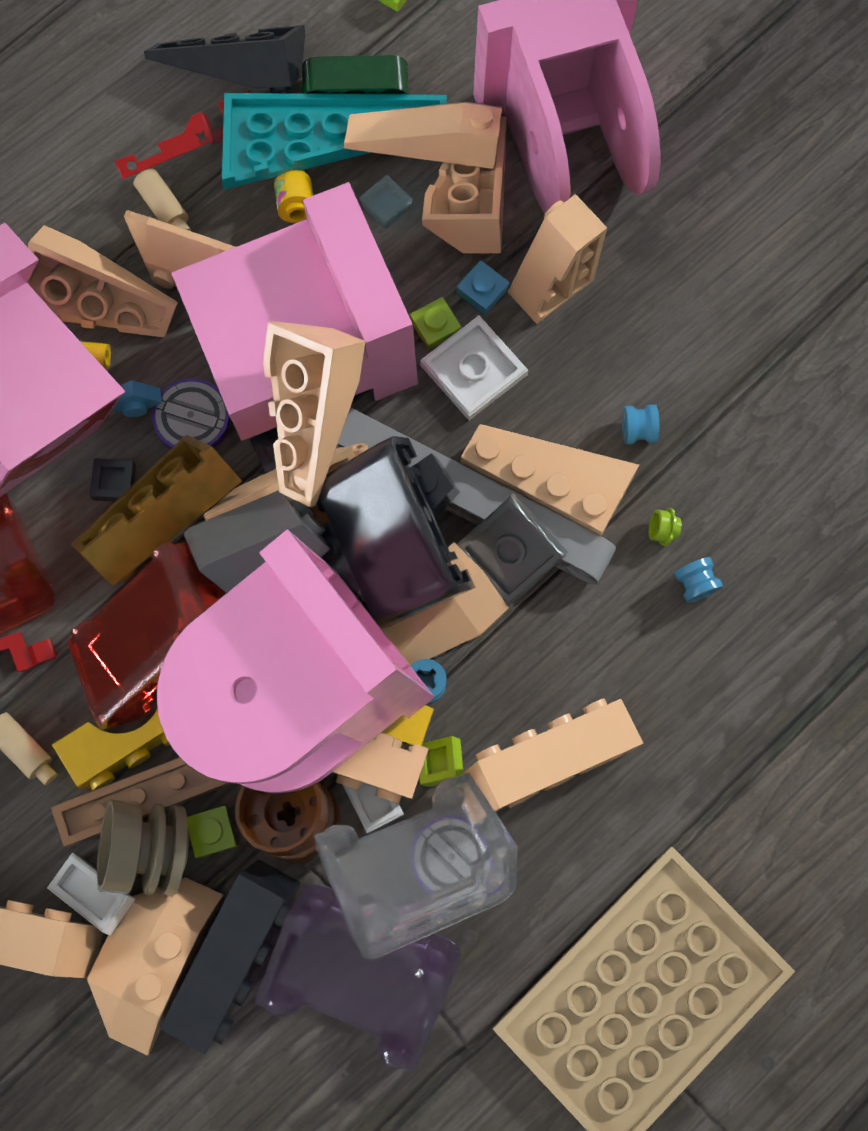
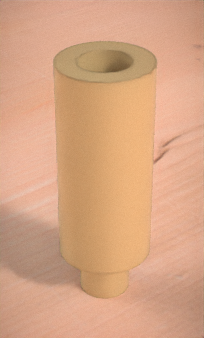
M149 168L139 173L134 179L133 184L159 221L191 231L186 223L189 218L188 214L156 169Z
M9 713L1 714L0 750L29 780L37 777L45 786L50 784L58 775L49 766L52 758Z

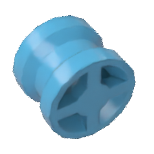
M632 405L624 406L622 411L624 443L634 444L637 440L657 443L660 429L657 405H646L644 409H636Z
M710 557L689 563L674 572L676 580L681 582L685 588L683 596L687 603L706 598L724 587L721 579L714 576L712 571L714 564Z
M422 659L416 661L411 667L434 695V698L427 704L434 703L445 692L447 680L445 670L434 660Z

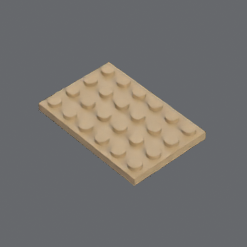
M671 846L492 1029L587 1131H646L795 971Z

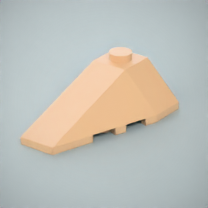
M44 225L31 238L28 248L39 261L27 283L62 322L78 323L84 328L94 329L95 326L117 328L119 332L156 337L166 336L178 304L177 301L81 241Z
M273 321L268 322L263 366L265 377H271L274 401L268 402L270 416H276L278 440L275 441L273 446L279 493L306 506L313 507L319 498L360 381L366 341L334 328Z
M455 542L448 549L450 552L455 551L458 559L451 563L452 565L456 564L460 571L468 569L476 588L382 629L410 666L418 660L436 658L446 653L447 650L480 637L509 609L483 570Z

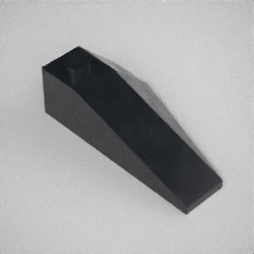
M297 25L258 29V33L247 35L245 39L241 40L236 33L224 34L225 36L212 38L210 40L211 44H206L205 38L157 43L144 51L145 59L255 89L268 88L269 93H282L291 90L290 86L301 78L305 26Z

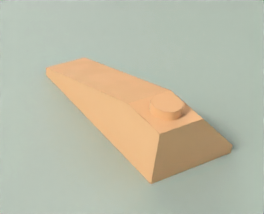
M457 102L349 115L344 149L494 169L502 107L472 102Z
M501 117L494 169L443 162L439 169L438 179L434 185H429L425 192L422 225L462 253H501L507 117Z

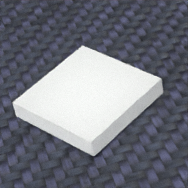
M479 315L420 360V366L469 421L528 375V369Z

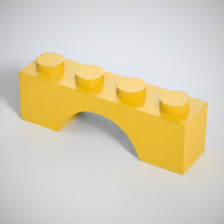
M157 708L152 718L134 731L121 734L108 733L87 722L52 744L76 786L85 791L90 788L94 791L110 784L115 779L113 774L126 765L131 769L146 761L151 756L149 751L162 742L165 746L170 745L163 731Z

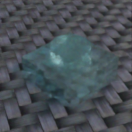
M387 174L360 196V205L386 229L413 207V199Z

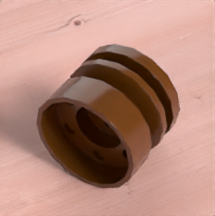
M320 781L304 789L286 793H268L242 785L235 802L236 822L242 836L255 848L291 864L309 862L324 854L335 841L340 827V807L333 792ZM298 810L301 814L295 817L294 811ZM295 818V824H290L289 820Z

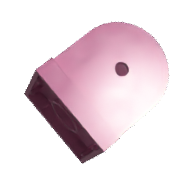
M498 0L478 6L473 96L476 103L502 107L501 114L504 113L507 117V122L529 184L544 214L553 204L560 200L566 202L571 195L569 166L563 135L597 125L601 127L616 169L627 188L632 193L641 195L653 191L657 186L661 165L657 117L645 73L630 37L638 0Z
M288 529L259 552L266 561L197 617L177 637L165 657L157 689V706L163 731L172 748L189 766L208 777L220 781L238 783L245 787L268 793L293 792L321 781L403 715L409 719L434 698L431 691L340 575Z

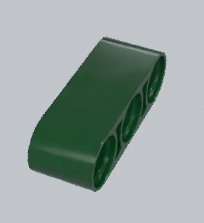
M394 55L311 57L302 64V94L409 95L408 63L404 58Z

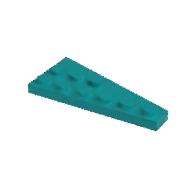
M224 93L223 190L280 176L290 170H304L371 153L344 149L349 115L447 104V95Z

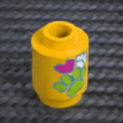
M290 170L277 176L274 181V189L280 218L289 223H299L306 220L303 200L313 196L309 175L304 170Z

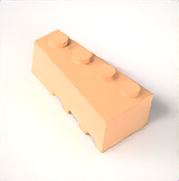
M605 698L584 707V715L572 719L570 713L549 722L548 727L550 730L537 735L535 729H531L512 739L514 745L501 751L497 744L477 753L475 756L478 761L463 773L464 779L458 781L477 824L490 818L507 805L510 809L539 794L540 790L548 791L574 778V775L578 773L580 775L587 773L644 744L622 699L607 704Z

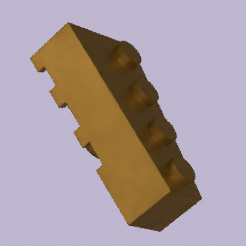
M186 434L71 545L114 586L119 581L122 582L128 579L135 572L137 566L239 485L242 480L212 446Z

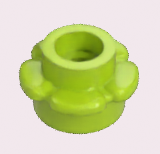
M669 507L666 511L656 509L653 512L648 528L650 540L657 541L660 545L668 546L672 540L678 539L682 522L679 517L675 516L673 508Z

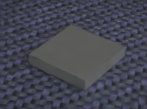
M514 493L457 543L483 570L508 606L568 553Z

